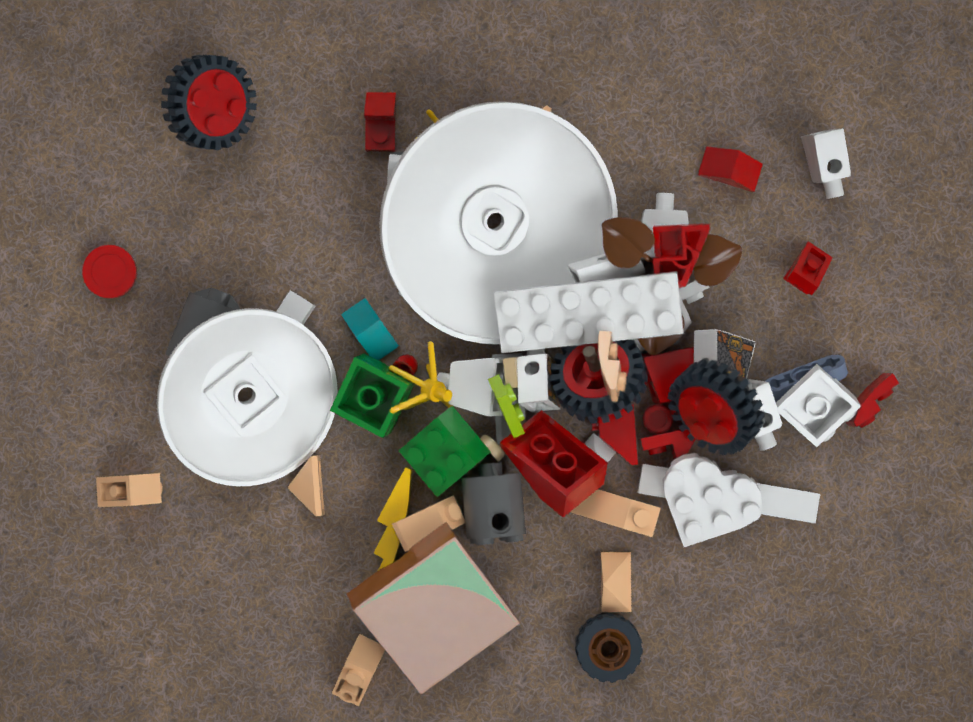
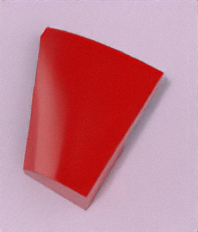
M710 223L653 226L655 238L654 274L677 272L678 286L686 287L711 229Z

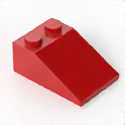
M542 410L522 425L524 434L513 438L511 433L500 442L502 450L538 497L563 518L604 485L608 462Z

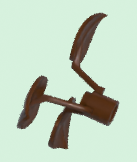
M626 217L612 218L602 223L603 249L607 259L613 265L619 268H632L640 262L641 257L653 265V258L645 252L653 247L655 238L646 224ZM708 234L693 269L695 280L704 286H714L725 281L738 266L742 254L741 246L721 236ZM682 315L683 330H684V325H685V323H684V317H683V315ZM682 334L639 338L638 341L649 354L657 355L674 344Z

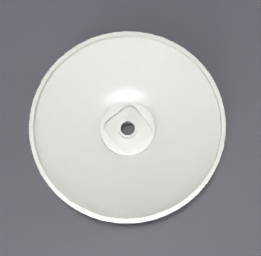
M487 102L457 110L429 126L410 144L397 162L387 183L381 205L380 241L383 257L392 281L402 297L428 323L451 336L481 344H500L494 293L575 283L568 267L569 264L605 254L603 249L602 223L605 220L618 217L616 195L607 167L598 151L577 128L566 120L546 110L522 103ZM492 213H499L501 216V223L496 228H489L487 225V219Z

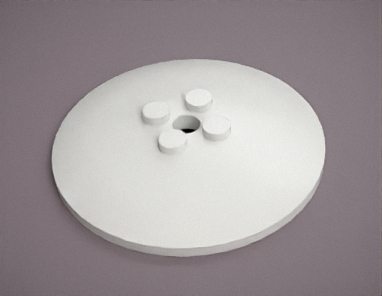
M247 308L225 312L212 317L193 329L182 339L168 358L157 392V412L164 438L177 458L186 467L205 479L230 486H253L271 482L301 466L313 455L326 437L335 415L330 409L338 394L336 373L332 360L321 341L297 320L285 314L266 309ZM245 387L252 388L253 394L249 400L244 402L238 400V393L241 389Z

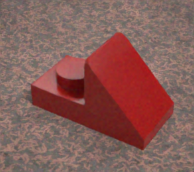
M366 92L364 118L366 120L365 151L395 152L396 92Z
M808 241L783 279L806 295H813L818 289L833 257Z
M679 429L638 440L641 451L648 450L649 455L666 452V445H670L674 460L684 454H688L696 438L691 441L687 438L690 431L686 429L682 432Z

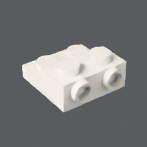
M818 364L776 402L779 414L816 447L832 438L836 429L843 422L851 420L861 407L857 398Z

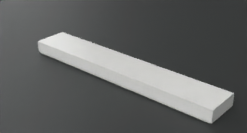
M642 464L637 493L666 498L662 480L669 468ZM756 483L762 497L761 514L816 523L820 494Z

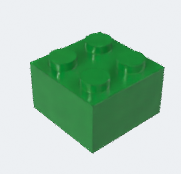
M363 353L354 357L330 411L384 438L392 433L402 412L400 410L390 413V408L407 401L415 384L390 371L388 365Z
M453 406L435 418L399 450L401 455L436 497L491 453Z

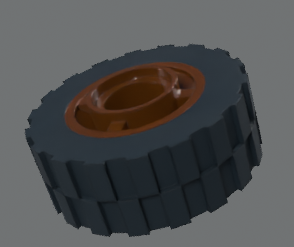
M608 612L607 614H596L595 617H590L586 620V623L580 627V632L576 635L575 652L582 669L593 679L597 678L600 682L604 683L605 681L615 683L617 680H624L629 674H633L636 671L635 668L641 662V654L643 655L642 640L634 625L623 616ZM606 641H614L617 644L615 651L611 654L601 652V646Z

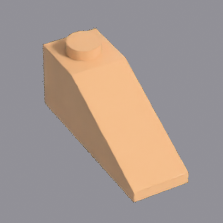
M598 489L573 509L571 513L653 537L661 508Z

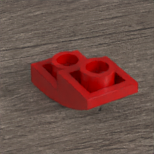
M893 373L881 374L859 395L857 400L861 407L851 420L845 421L848 426L863 428L876 419L874 415L880 412L881 409L875 400L882 401L894 392L892 388L899 384Z

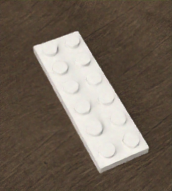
M677 272L498 291L494 293L501 353L598 343L599 331L611 332L612 341L684 333Z

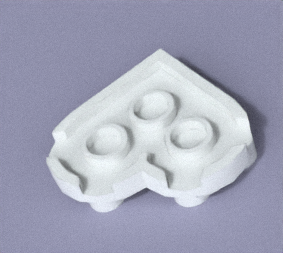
M697 453L684 454L674 459L669 469H667L665 477H663L665 497L684 547L741 529L758 520L761 516V491L752 477L749 478L745 474L737 473L736 470L721 471L715 461L701 457Z

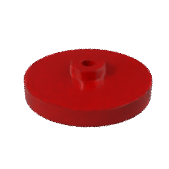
M103 245L95 248L88 254L83 264L82 276L84 283L92 293L103 298L113 299L121 297L131 290L137 278V266L132 255L125 249L116 245Z

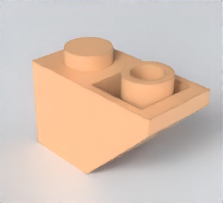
M359 634L332 694L340 697L345 702L353 703L357 706L360 705L385 652L380 643Z

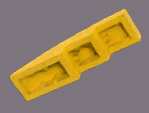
M405 467L377 519L378 522L387 526L373 552L375 555L383 558L378 571L394 563L399 550L400 540L392 524L408 515L412 469Z

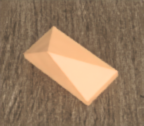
M320 455L311 456L288 486V489L315 516L325 515Z
M601 552V612H631V552Z

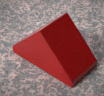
M706 146L698 176L755 192L763 163L740 150Z

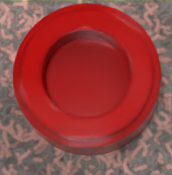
M655 404L649 406L644 411L642 421L644 427L649 432L662 434L670 429L673 418L668 407Z

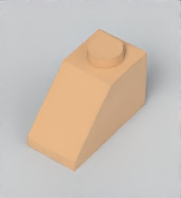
M160 473L96 478L98 507L162 503Z
M453 495L392 525L406 552L445 522L453 530L463 525L465 519Z

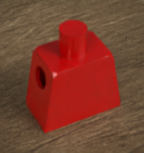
M694 347L642 357L647 369V387L654 403H670L672 401L668 399V393L671 391L669 388L674 380L694 363ZM670 410L671 417L676 412L675 410Z

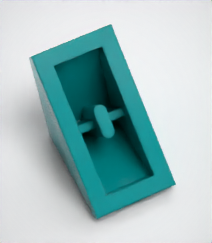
M366 298L341 314L369 356L380 360L399 347Z

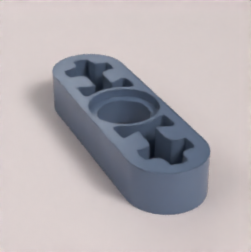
M840 355L826 356L770 377L765 382H769L776 403L816 364L833 379L836 378L838 381L844 379L848 374L845 358Z

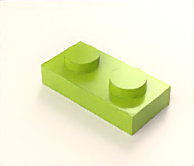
M499 374L489 378L488 382L513 438L524 434L525 432L520 422L525 420L519 404H512L517 398L510 383L504 385Z

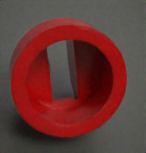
M408 354L401 355L393 363V366L413 376L418 369L417 360Z

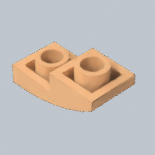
M599 331L598 351L603 382L611 401L618 402L619 391H625L626 373L621 372L620 361H617L618 344L613 343L612 333Z

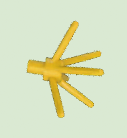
M432 341L428 342L429 363L426 364L430 379L423 381L393 365L389 366L390 371L421 387L420 395L390 408V413H395L402 409L408 410L429 400L433 402L441 401L448 408L453 406L448 403L452 399V391L446 389L445 384L437 380L434 344Z

